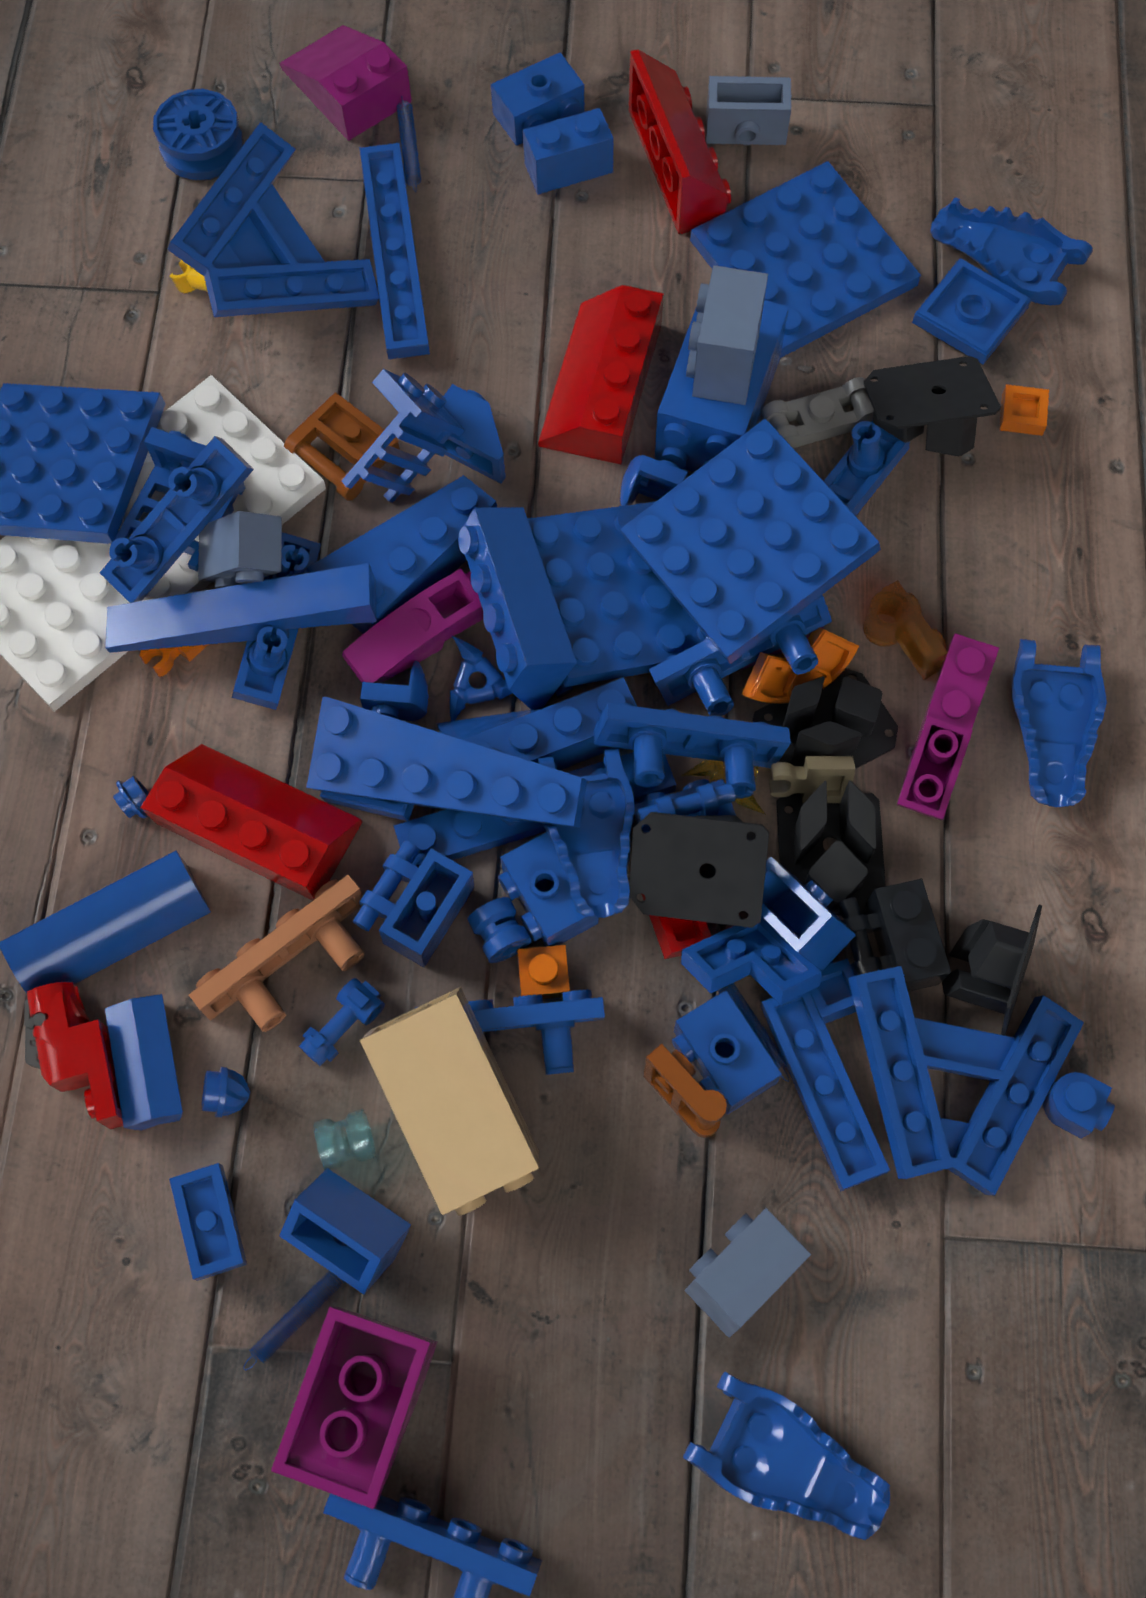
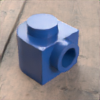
M1073 1072L1066 1074L1052 1084L1043 1102L1045 1114L1053 1124L1080 1139L1092 1133L1094 1128L1102 1131L1109 1122L1115 1108V1104L1107 1101L1112 1087L1084 1073Z

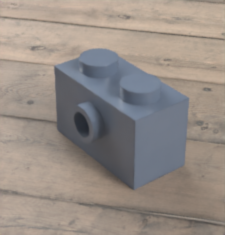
M709 76L706 109V144L786 145L791 115V78Z
M237 511L209 522L199 533L198 580L215 582V588H222L252 582H263L264 577L280 573L282 517Z
M767 1208L754 1220L745 1213L725 1234L731 1243L719 1255L710 1248L689 1269L695 1276V1279L684 1291L728 1338L738 1331L811 1256L803 1245Z

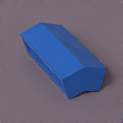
M163 995L133 998L105 1008L124 1128L142 1131L156 1125L180 1121L183 1111Z

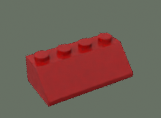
M639 49L630 51L629 113L678 235L690 232L692 229L726 213V206L731 203L730 186L726 178H720L716 152L713 147H707L704 125L700 116H694L691 94L688 87H682L674 69Z
M620 285L581 303L540 434L538 447L622 465L662 326L664 293Z
M203 744L165 766L140 807L155 824L312 901L315 899L316 892L330 881L363 822L360 818Z

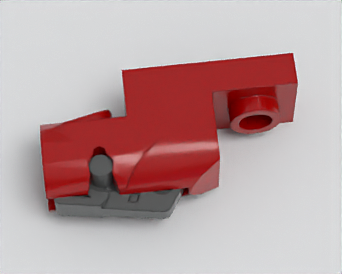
M73 982L50 983L28 991L27 1000L24 1002L26 1064L40 1069L41 1075L46 1082L60 1092L90 1085V1088L84 1091L85 1104L92 1119L96 1118L97 1122L109 1129L123 1126L108 1027L98 1019L89 1021L79 996L78 986L74 987Z

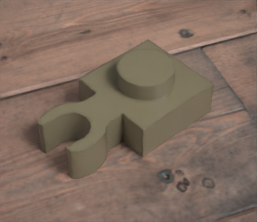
M806 756L804 766H793L786 762L771 764L773 780H769L770 793L773 797H787L800 793L802 803H805L824 781H827V803H840L849 780L852 782L854 780L856 768L853 756Z

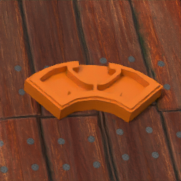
M818 628L808 637V641L817 655L818 664L811 671L799 675L793 672L783 653L773 655L760 652L742 695L765 703H789L795 686L823 676L825 680L822 689H824L849 665L859 645L825 629Z

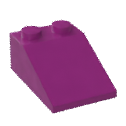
M345 25L338 27L280 62L283 72L348 141L397 112V105L402 102V97L404 103L412 102L408 69L402 60L383 41Z
M329 1307L271 1472L375 1509L418 1401L438 1341L342 1307Z

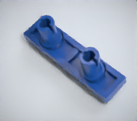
M873 420L871 422L862 421L854 426L852 430L853 445L824 480L827 486L855 516H857L906 454L910 446V441L907 443L902 442L874 424Z
M214 436L188 468L181 466L171 472L168 479L169 491L129 538H117L112 542L109 549L111 560L100 571V574L129 603L142 601L254 469L224 439Z
M282 532L281 572L267 576L264 580L308 573L306 568L317 562L321 544ZM267 626L259 631L257 640L247 641L231 698L274 710L277 709L299 628L289 629V638H287L285 632L279 628L276 635L271 634L273 627Z
M822 594L732 664H729L708 637H706L702 642L679 654L671 655L664 662L650 668L649 671L667 705L669 706L697 691L710 716H723L733 708L734 702L722 678L757 661L760 652L770 654L781 649L793 672L797 675L814 669L818 664V658L805 635L832 622L824 596Z
M607 702L594 728L595 745L634 750L635 783L639 786L654 787L662 783V779L665 777L663 754L724 762L726 784H732L735 797L738 799L748 798L756 790L754 766L771 768V764L777 763L791 744L788 727L773 726L765 722L752 723L730 720L722 716L687 714L673 709L658 710L636 707L630 703L615 704Z
M591 990L563 992V1001L543 1003L542 995L513 997L514 1006L494 1008L493 1000L468 1001L482 1032L536 1027V1031H541L546 1075L574 1072L570 1028L575 1027V1023L598 1021L605 1018L603 997L592 998Z
M331 1493L329 1494L323 1513L352 1524L360 1530L344 1576L345 1581L366 1590L374 1589L390 1543L396 1542L459 1568L462 1573L454 1593V1598H488L493 1584H499L530 1597L542 1560L533 1557V1550L524 1543L508 1538L502 1539L501 1543L481 1536L482 1529L474 1523L460 1518H452L449 1523L430 1515V1507L411 1498H401L397 1502L380 1495L376 1508L371 1509Z

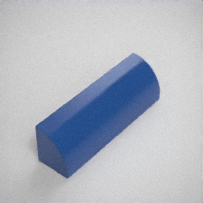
M176 850L0 941V949L14 976L27 994L28 991L35 987L50 983L73 982L76 984L211 913L190 869Z

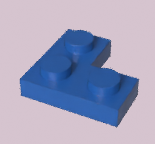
M762 916L761 922L753 928L732 926L682 949L681 964L710 994L748 975H751L780 1005L820 986L822 972L800 955Z

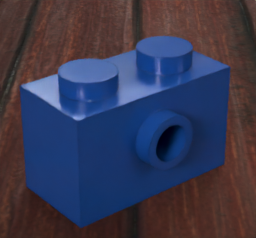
M561 52L491 84L493 114L516 146L523 143V129L585 112L584 83Z
M600 108L523 129L524 162L537 195L613 173L614 138Z
M547 832L500 856L503 873L498 875L499 882L511 901L518 898L526 911L521 916V919L534 942L541 938L545 946L560 945L598 924L599 918L585 917L577 912L571 897L568 876L559 861L554 844Z
M770 857L766 862L761 916L800 955L823 971L856 934L827 907L833 899L814 881L810 880L805 886L773 857Z
M727 990L676 1020L674 1033L677 1037L672 1039L674 1048L679 1050L690 1063L693 1062L704 1078L699 1081V1085L704 1090H715L724 1096L727 1103V1115L778 1083L782 1073Z
M327 1168L294 1200L279 1236L356 1290L365 1294L395 1260L411 1224Z

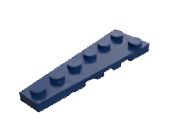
M323 697L306 788L357 797L580 828L587 780L330 697Z

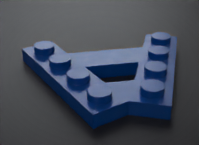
M261 122L170 241L167 250L204 276L214 317L375 306L380 298L370 259L325 262L273 186V182L290 161L296 149ZM248 216L280 261V265L244 267L228 244Z
M902 966L849 977L848 980L898 1179H908L948 1169L985 1195H996L1084 1022L1045 995L1034 997L1014 1037L915 1018ZM928 1069L990 1081L968 1123L940 1118Z

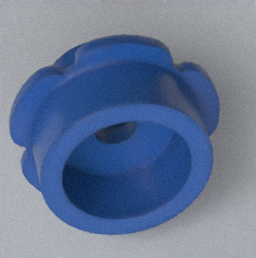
M134 775L124 783L118 780L116 785L119 792L113 795V798L121 810L129 818L136 814L140 818H147V814L140 808L149 794L145 786Z

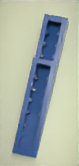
M364 563L263 580V582H252L107 607L105 648L109 653L255 641L259 631L267 626L273 627L271 634L276 635L279 628L289 638V629L377 622L376 579L370 564Z

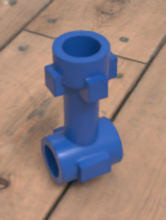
M353 978L337 995L336 1000L343 1007L319 1032L310 1027L302 1035L305 1040L299 1045V1048L319 1066L326 1060L331 1062L339 1054L333 1045L357 1019L367 1026L382 1012L385 1003L380 999L381 994L367 981L362 983L357 978Z

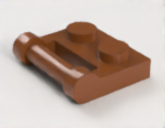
M335 392L288 436L283 447L292 454L296 453L303 461L337 487L336 491L347 501H351L360 494L367 481L360 478L352 489L347 488L342 483V480L348 472H345L313 447L311 442L319 437L355 465L384 429ZM394 438L389 446L400 450L399 442ZM378 457L371 466L380 469L387 462Z
M661 1043L646 1057L643 1077L693 1133L703 1138L711 1137L719 1129L721 1119L725 1115L727 1108L726 1099L718 1091L704 1090L692 1077L696 1070L690 1061L677 1049L670 1053Z

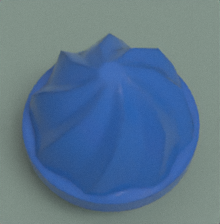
M220 1067V1071H206L202 1094V1111L215 1112V1117L219 1118L240 1111L250 1097V1089L244 1077L236 1071L228 1069V1067Z

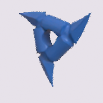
M452 636L461 656L464 658L453 685L454 690H450L451 721H455L466 703L470 705L495 700L496 697L500 700L512 694V692L509 691L506 680L502 679L503 676L486 657L482 656V651ZM476 672L483 674L487 680L486 685L481 689H474L469 684V678Z

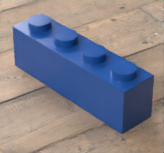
M474 507L465 525L459 531L458 544L460 551L465 554L469 565L472 588L478 593L482 605L485 628L491 633L495 645L497 666L504 673L509 691L530 709L543 708L577 663L524 507Z
M623 677L545 708L436 724L440 733L538 763V758L553 757L557 770H562L601 755L605 749L616 748L594 744V728L607 702L615 704L630 703L636 707L637 704Z

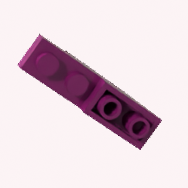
M459 569L433 584L380 620L342 652V657L361 683H383L412 667L414 661L421 662L442 650L446 640L483 620L484 612L478 593L473 590L471 585V572L469 571L465 574L462 569Z
M954 633L912 752L897 806L941 821L943 820L999 647Z

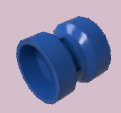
M509 897L492 900L477 908L467 918L474 934L480 935L484 941L482 949L489 963L507 960L518 954L517 949H525L532 942L525 926L518 925L515 919L517 912Z

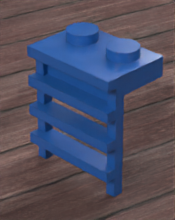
M383 369L372 383L399 413L343 478L342 483L347 488L352 489L358 480L362 478L365 481L388 488V491L383 496L393 503L401 493L409 496L415 490L409 483L417 474L427 476L431 471L426 465L434 454L443 457L448 451L443 445L452 434L460 437L465 430L444 408L447 400L433 386L426 383L422 387L407 373H403L400 377ZM397 437L423 450L416 457L391 447L389 444ZM379 457L381 460L406 470L398 476L371 465Z
M154 427L150 429L144 443L155 466L117 533L115 540L120 537L129 538L142 523L139 519L143 512L149 514L159 503V501L151 499L154 492L158 491L166 494L170 489L168 479L171 472L181 466L188 468L206 445L194 442L178 431H170L168 433ZM244 482L210 522L233 513V504L238 494L242 495L246 489ZM194 540L184 553L192 555L187 564L189 569L198 572L199 542Z

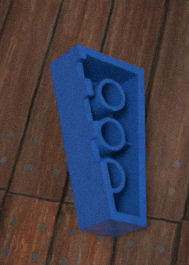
M463 475L306 568L307 572L311 573L364 563L370 564L376 579L377 622L352 624L364 634L380 620L417 594L454 573L467 560L465 554L460 551L458 544L460 529L465 525L474 507H497V501Z

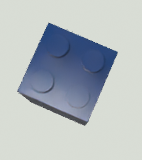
M764 300L746 405L692 397L694 378L686 377L690 353L688 347L693 321L696 322L698 314L695 309L657 412L656 460H667L679 466L680 469L695 472L758 424L761 410L764 407L780 360L789 306Z

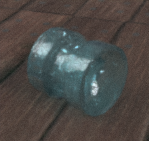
M364 1109L349 1112L345 1119L339 1121L327 1118L314 1122L316 1144L324 1170L327 1168L330 1170L341 1168L345 1161L352 1159L364 1162L376 1158L372 1132ZM343 1127L346 1128V1133H347L348 1142H349V1145H350L351 1152H349V1147H348V1143H347V1138H346L345 1131H344V1128H343Z

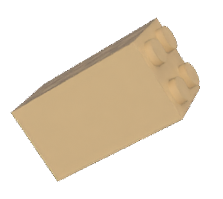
M461 987L379 1025L364 1035L360 1040L362 1047L442 1215L453 1210L456 1211L458 1216L467 1214L486 1202L485 1194L502 1186L505 1192H511L534 1179L531 1172L539 1169V1150Z

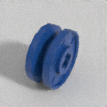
M207 89L185 90L172 95L164 101L154 115L153 131L159 143L161 156L167 168L183 178L210 180L220 176L244 144L237 112L232 102L218 92Z

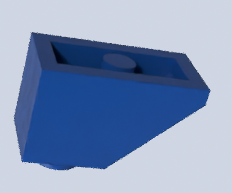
M452 384L444 395L447 400L444 408L463 427L465 432L460 437L452 434L443 444L448 449L445 455L501 484L506 478L504 454L490 404L479 393L473 390L465 391Z

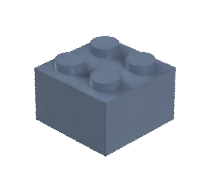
M713 265L710 283L700 284L696 307L698 314L696 322L693 321L688 347L690 353L686 377L694 378L692 397L746 405L761 326L768 280L767 273Z

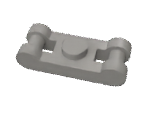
M857 377L849 380L841 387L788 402L783 400L772 401L762 408L761 414L763 419L766 418L792 448L852 432L854 426L859 422H871L873 420V407L863 384L865 379ZM852 404L854 410L845 413L842 407ZM797 420L799 426L795 427L790 425L789 422Z

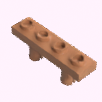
M346 875L340 881L334 879L327 882L316 892L315 899L301 910L293 909L287 912L276 923V929L262 940L256 938L249 941L239 949L236 954L237 958L222 970L220 968L213 969L200 978L196 984L197 989L189 994L190 998L210 1021L233 1003L239 1001L263 1032L273 1029L286 1017V1013L262 983L271 974L315 941L322 945L342 971L349 970L364 957V951L341 923L342 920L361 907L359 901L363 895L360 888L349 875Z

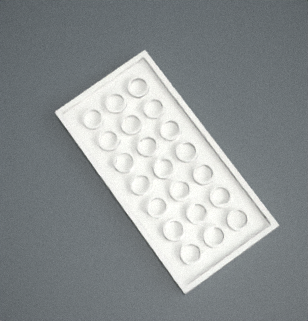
M212 375L162 413L157 429L168 433L170 431L181 432L192 441L206 446L214 436L220 437L254 469L244 481L246 488L242 495L238 494L233 504V513L245 511L282 517L283 525L326 489L324 480L296 453L292 454L283 447L284 442ZM149 452L147 453L121 526L155 466ZM155 491L151 499L160 501L165 494ZM143 512L139 521L143 522L148 514ZM199 535L194 539L195 541L199 542ZM5 536L0 540V655L55 712L128 652L109 653L105 648L107 607L127 604L129 602L100 574V571L111 560L109 554L111 544ZM183 552L142 601L202 591L212 582L198 580L199 570L197 572L189 569L187 565L192 555Z

